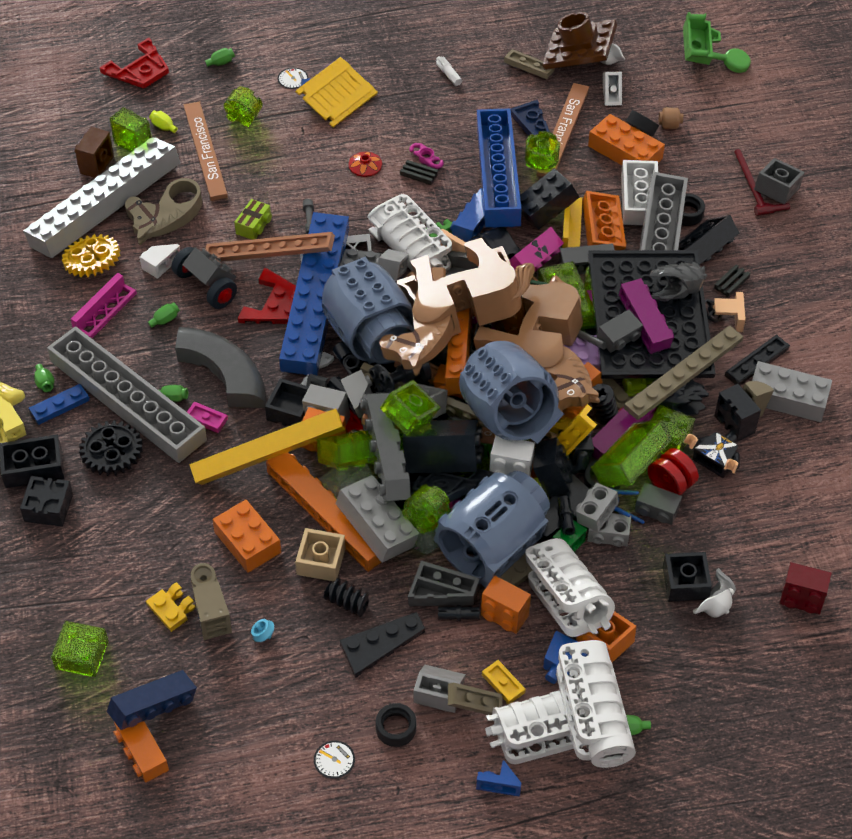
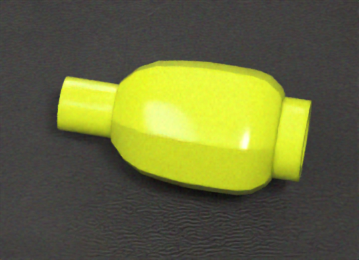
M155 110L151 112L149 119H151L154 126L163 131L177 132L178 128L173 125L172 119L167 114Z

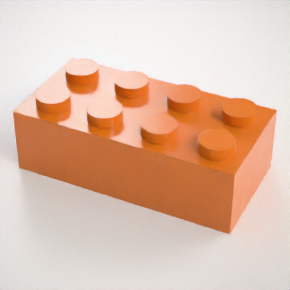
M609 114L590 131L588 147L622 165L623 160L658 161L659 163L663 159L665 144Z

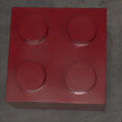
M790 562L779 604L785 605L788 608H796L811 614L820 615L827 596L832 573Z

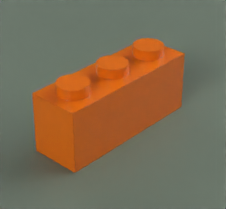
M144 721L134 727H128L120 730L114 722L116 730L113 733L118 743L123 742L125 746L123 751L127 759H132L135 763L132 767L137 777L142 776L146 783L169 771L167 760Z

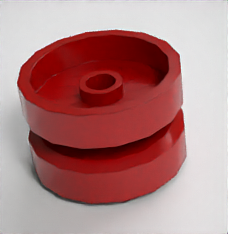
M676 448L668 449L660 458L648 466L647 471L653 486L678 495H682L686 489L695 484L699 477L694 462L684 452Z

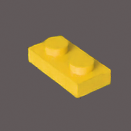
M499 660L482 671V676L499 694H502V698L508 704L525 694L526 689Z

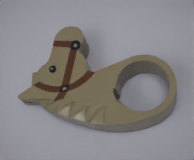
M180 178L167 186L158 204L143 203L139 197L133 196L126 200L125 207L128 217L134 222V234L137 235L138 244L141 245L150 237L161 236L186 225L198 214L203 201L198 183L192 179ZM182 192H191L196 195L192 200L182 204L175 203L172 200L177 194Z

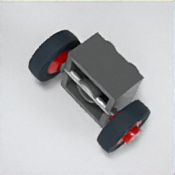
M186 247L174 257L171 264L174 274L180 278H187L194 274L200 281L210 287L206 298L213 308L222 309L226 307L236 296L237 285L233 282L236 278L232 273L233 269L227 264L221 263V259L215 254H211L204 248L201 251L196 247Z

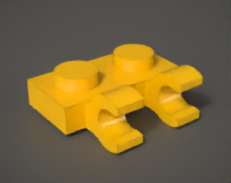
M177 582L169 588L167 593L162 589L146 600L147 606L171 632L188 620L186 614L196 608L190 596L184 598L179 606L175 604L174 601L183 595L182 587Z

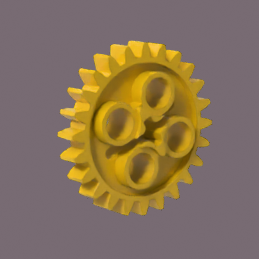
M94 234L90 238L88 235L86 239L79 238V242H73L74 245H69V249H65V254H62L63 265L69 274L73 273L74 276L79 274L80 277L86 274L89 277L90 274L96 276L97 272L102 274L104 269L110 270L109 266H115L114 262L119 261L120 248L113 237L109 238L108 235L103 237L102 234L96 237Z

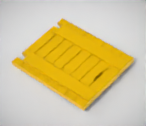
M342 57L338 58L295 91L298 95L303 93L305 95L303 100L325 121L330 118L332 121L329 125L333 128L378 93Z

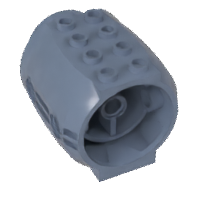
M366 257L332 269V275L328 278L323 288L322 309L335 332L356 358L367 361L369 364L374 362L378 364L395 362L383 357L379 341L385 335L400 336L401 334L414 331L413 307L402 289L383 267L369 262Z
M509 341L487 343L469 357L464 370L460 374L459 386L464 400L480 421L491 432L502 439L521 441L531 438L538 444L564 415L558 408L559 392L552 376L530 354L515 343Z
M513 471L507 475L494 472L490 477H484L476 489H471L465 496V499L458 501L448 515L445 513L438 520L439 525L435 529L434 541L439 545L447 560L459 572L480 578V583L486 588L494 576L500 578L525 554L527 548L533 546L541 539L548 523L545 515L550 509L549 499L542 487L524 472ZM467 553H472L475 557H470Z

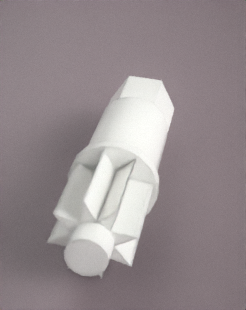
M438 56L436 58L437 66L455 86L460 85L462 79L452 68L451 64L445 57Z

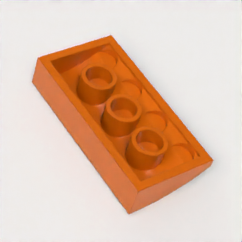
M586 191L582 199L587 245L613 243L614 250L626 249L619 196Z

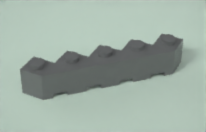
M390 393L363 394V398L360 399L361 410H364V413L368 415V419H365V430L372 435V440L369 442L370 452H373V455L377 457V462H374V471L382 479V484H379V494L386 501L411 499L408 472L405 473V457L403 450L400 451L401 440L398 429H395L396 419L394 410L390 408Z

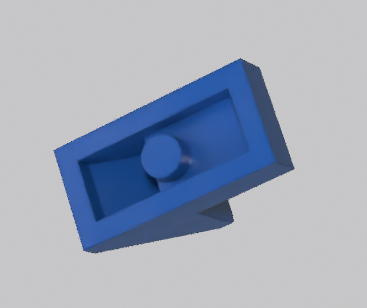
M503 760L500 775L490 771L478 772L476 789L520 797L521 782Z

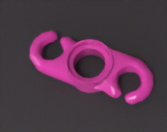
M414 143L410 146L409 151L418 156L422 164L434 169H440L444 165V161L435 156L431 148L426 147L422 143ZM414 148L420 149L419 151L413 152ZM428 154L430 157L425 158L423 155ZM440 160L439 164L433 163L434 161Z

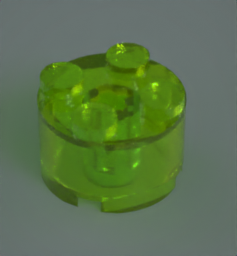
M243 86L237 87L224 102L227 119L232 122H241L244 126L248 127L263 107L259 96L256 98L253 95L255 92Z
M540 131L536 135L531 134L528 136L525 146L527 167L549 172L557 165L560 141L557 140L553 133Z
M422 485L405 501L402 514L420 533L425 534L438 527V520L445 513L448 515L451 512V508L449 509L448 505L450 500L439 487Z

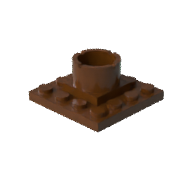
M573 12L562 17L558 22V27L553 31L542 64L544 70L607 61L617 28L616 19L591 22L586 12Z

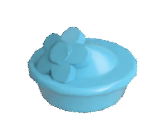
M266 619L257 621L251 629L253 640L263 642L270 639L274 631V623Z

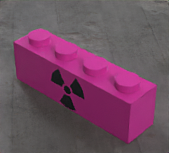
M550 227L509 259L514 270L519 265L532 263L536 271L560 252L559 247L564 242L553 228Z

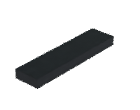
M776 334L728 369L724 376L735 385H741L754 376L758 361L770 364L789 350L790 345Z

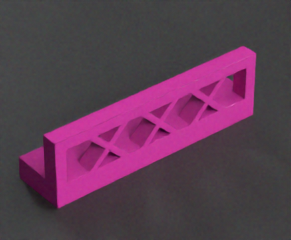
M117 273L71 318L72 327L76 326L92 339L137 294L136 290L127 286L124 283L123 275ZM123 290L128 292L126 296H118ZM117 302L115 307L107 308L110 303ZM106 314L103 319L95 320L98 315ZM94 325V328L90 332L83 330L87 326Z

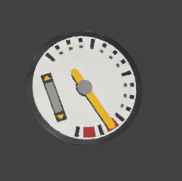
M287 68L279 73L277 79L281 86L296 89L301 87V79H308V74L300 68Z
M329 741L322 744L314 755L315 768L321 775L327 778H340L347 775L355 763V754L352 748L341 741Z

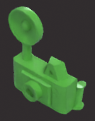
M688 12L683 25L686 61L709 65L712 59L724 61L726 67L736 73H743L749 69L751 60L749 55L743 50L733 48L725 54L713 52L712 43H719L721 41V32L711 28V22L705 20L706 13L691 14Z

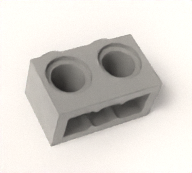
M596 483L593 488L588 490L584 501L576 507L577 523L599 532L619 504L618 492Z
M611 513L599 532L589 528L587 541L596 544L603 543L627 547L631 516L626 517L622 514Z

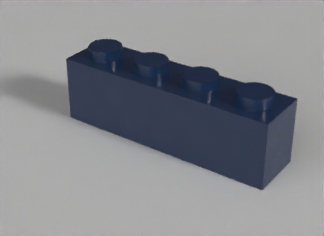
M181 670L111 697L107 713L120 730L134 727L140 722L155 718L157 715L165 712L169 713L177 707L190 704L194 699L197 687L186 673Z

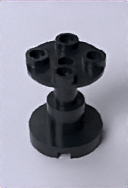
M429 362L422 365L418 375H414L412 369H404L402 364L397 366L396 371L390 374L380 364L369 369L370 376L373 378L375 385L373 388L374 393H390L391 400L394 399V384L398 382L406 384L412 381L417 384L427 385L430 383L428 380L432 378Z

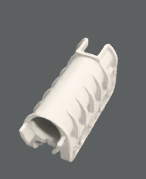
M398 195L378 205L369 213L368 219L375 227H371L368 230L378 241L384 240L392 250L409 253L407 266L411 271H413L411 260L426 255L429 256L431 268L443 267L446 269V273L451 269L452 263L447 255L452 250L451 240L408 195ZM416 212L417 215L411 216L408 213ZM435 233V234H437L438 236H437V237H430L429 234Z

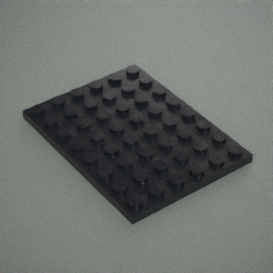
M589 250L588 263L596 337L599 326L627 311L618 295L621 284L642 278L644 284L649 287L650 295L660 292L666 287L667 279L665 276H650L651 271L657 269V267L669 264L679 265L681 262L690 264L695 262L700 266L698 250ZM703 285L699 292L688 294L683 299H672L669 301L655 299L658 310L664 315L668 328L674 334L670 348L650 354L641 337L636 341H630L621 350H615L612 353L607 348L602 349L598 347L601 379L660 378L711 340ZM714 363L694 378H714L716 374Z

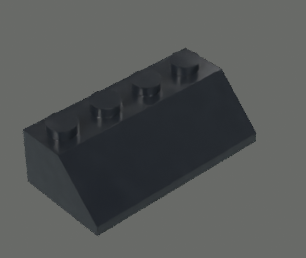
M731 215L710 218L681 239L678 250H698L699 264L710 260L712 258L711 255L720 252L725 244L733 242L735 240L734 237L739 234V231Z

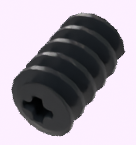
M597 384L592 388L599 393L600 403H591L596 421L606 425L618 413L613 389L607 384Z
M339 577L335 581L330 582L324 591L323 598L333 604L336 603L339 607H344L347 611L351 610L353 614L358 613V616L362 617L368 607L369 592H365L362 596L361 588L354 592L355 585L352 584L348 589V582L344 581L340 585L341 578Z

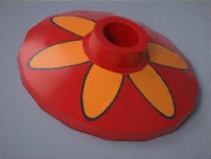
M359 152L350 158L348 165L353 174L361 177H370L381 170L382 160L372 152Z

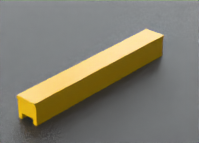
M335 408L189 465L195 483L203 485L345 431V428L341 422L340 414Z

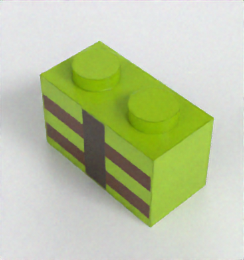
M251 199L234 222L236 234L251 240L261 235L263 228L272 218L270 205Z

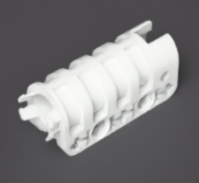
M558 538L550 539L526 549V561L533 570L528 574L529 585L567 636L576 637L588 632L598 634L596 629L603 627L606 631L611 627L609 620L615 610L614 601L607 595L603 587L564 540ZM561 613H569L565 616H560Z
M559 690L550 692L548 695L532 697L522 702H513L507 706L493 708L492 715H486L488 721H494V725L485 728L487 737L490 735L498 736V740L490 742L491 748L501 745L506 760L511 764H520L574 749ZM556 739L557 741H560L559 745H556V743L552 741ZM537 743L542 749L534 752L529 746ZM511 750H515L518 756L511 754Z

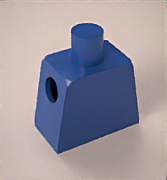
M558 631L554 633L545 655L543 666L548 671L545 679L552 684H556L558 681L556 670L559 664L558 655L560 647L564 644L578 642ZM565 652L568 659H572V655L569 652ZM586 653L581 654L584 657L588 656Z

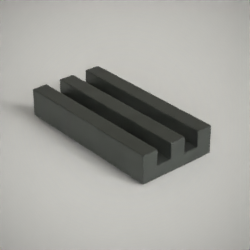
M407 160L406 165L404 164L403 169L400 170V175L432 185L438 175V169Z
M736 264L715 283L714 289L729 297L750 277L751 273H745V269H739V266ZM739 276H742L730 289L726 291V289L730 285H732Z

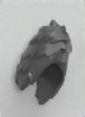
M681 262L679 265L669 264L657 267V269L651 271L650 276H665L667 284L662 291L653 293L651 297L659 301H669L672 299H683L688 294L699 292L707 277L705 266L700 267L695 262H692V264Z

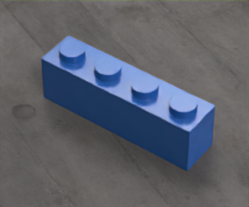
M482 188L476 194H473L470 203L467 202L463 212L461 211L457 220L451 224L450 230L452 234L464 242L478 235L485 227Z

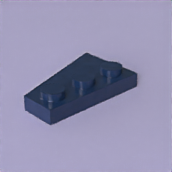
M538 99L510 109L511 117L535 144L550 140L551 133L546 121L543 119V112L539 108Z

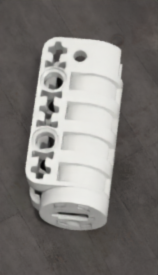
M588 640L562 645L559 649V664L556 676L576 756L581 760H591L594 766L601 768L615 767L630 761L635 756L636 751L606 643L599 640ZM565 652H569L572 655V659H568ZM586 653L588 656L584 657L581 654ZM582 744L586 745V748L589 750V752H585V750L582 749Z

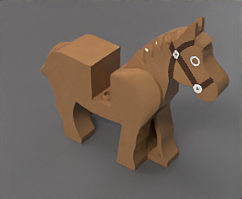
M482 238L464 243L468 260L476 264L478 268L451 274L437 281H434L428 255L411 260L414 275L397 280V284L413 307L414 331L401 334L400 336L392 334L383 336L379 341L383 357L387 360L400 362L404 369H412L414 375H418L422 365L438 355L448 344L452 336L461 332L456 312L472 308L479 326L515 315L522 305L521 295L530 286L531 278L535 272L534 264L525 263L517 266L514 270L503 246L491 249Z
M553 276L549 284L530 285L522 295L526 315L521 324L519 335L479 326L474 337L476 350L494 341H509L519 345L554 379L559 392L558 408L561 411L572 406L583 407L588 402L600 403L599 393L592 388L591 378L586 367L573 351L564 346L573 345L583 325L581 298L577 289L562 281L558 276Z

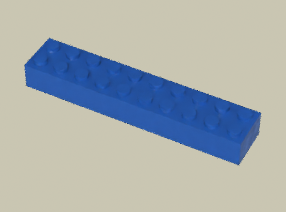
M510 108L477 110V135L485 228L521 226V201Z
M313 212L308 234L332 232L335 238L332 251L303 254L279 357L281 372L318 375L329 321L322 309V293L326 281L332 275V269L340 266L349 233V216Z

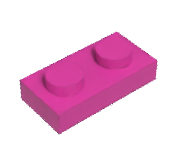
M194 402L187 411L189 415L204 425L205 428L216 433L220 432L228 420L226 414Z

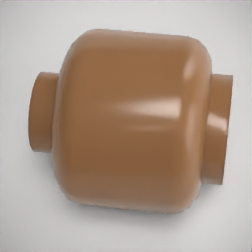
M665 107L662 109V112L659 111V125L663 129H678L679 125L683 124V114H680L679 108Z

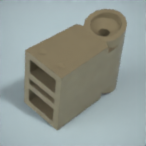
M206 563L195 565L191 571V582L203 639L207 640L232 633L230 614L214 568Z

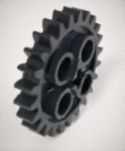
M113 420L112 424L105 421L104 426L98 423L97 429L91 427V433L85 432L86 438L82 437V443L79 444V454L82 463H85L87 469L91 468L92 473L98 470L99 475L106 472V475L109 476L110 472H113L117 476V471L119 470L122 473H125L124 468L126 467L131 470V463L137 464V459L141 458V452H143L140 433L136 432V428L131 429L130 424L124 426L123 421L118 425L115 420Z

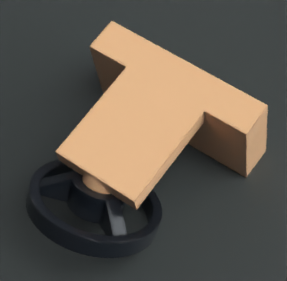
M736 292L735 299L714 298V301L710 299L705 300L709 306V313L707 312L709 321L718 323L722 319V315H735V329L737 332H743L745 325L743 292ZM711 315H718V320L712 318Z

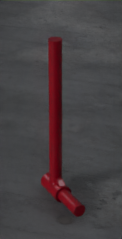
M736 149L734 153L757 202V205L754 207L755 215H766L776 211L789 210L790 203L773 205L764 202L761 193L754 190L756 182L741 150Z

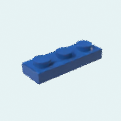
M78 384L29 407V411L36 423L40 425L90 400L82 385Z

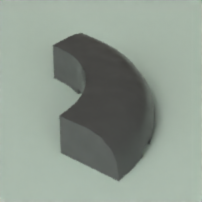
M191 327L178 328L175 346L178 362H186L198 366L204 365L209 368L210 372L216 375L219 380H222L225 385L228 407L265 408L266 392L262 377L255 363L240 347L228 339L209 331Z

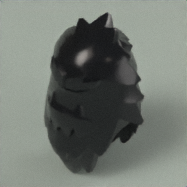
M692 379L656 407L675 415L695 416L699 414V411L706 408L700 401H702V398L708 397L709 393L704 389V385Z

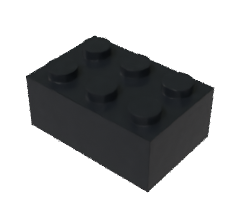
M554 168L520 194L521 214L535 228L540 230L580 197L572 183Z
M58 434L0 443V468L5 488L28 485L31 476L43 477V480L51 478L53 481L65 479L62 447Z

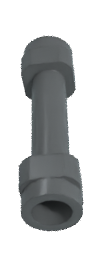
M311 199L303 201V211L306 213L307 222L305 224L306 234L309 233L313 216L312 212L314 211L313 200Z

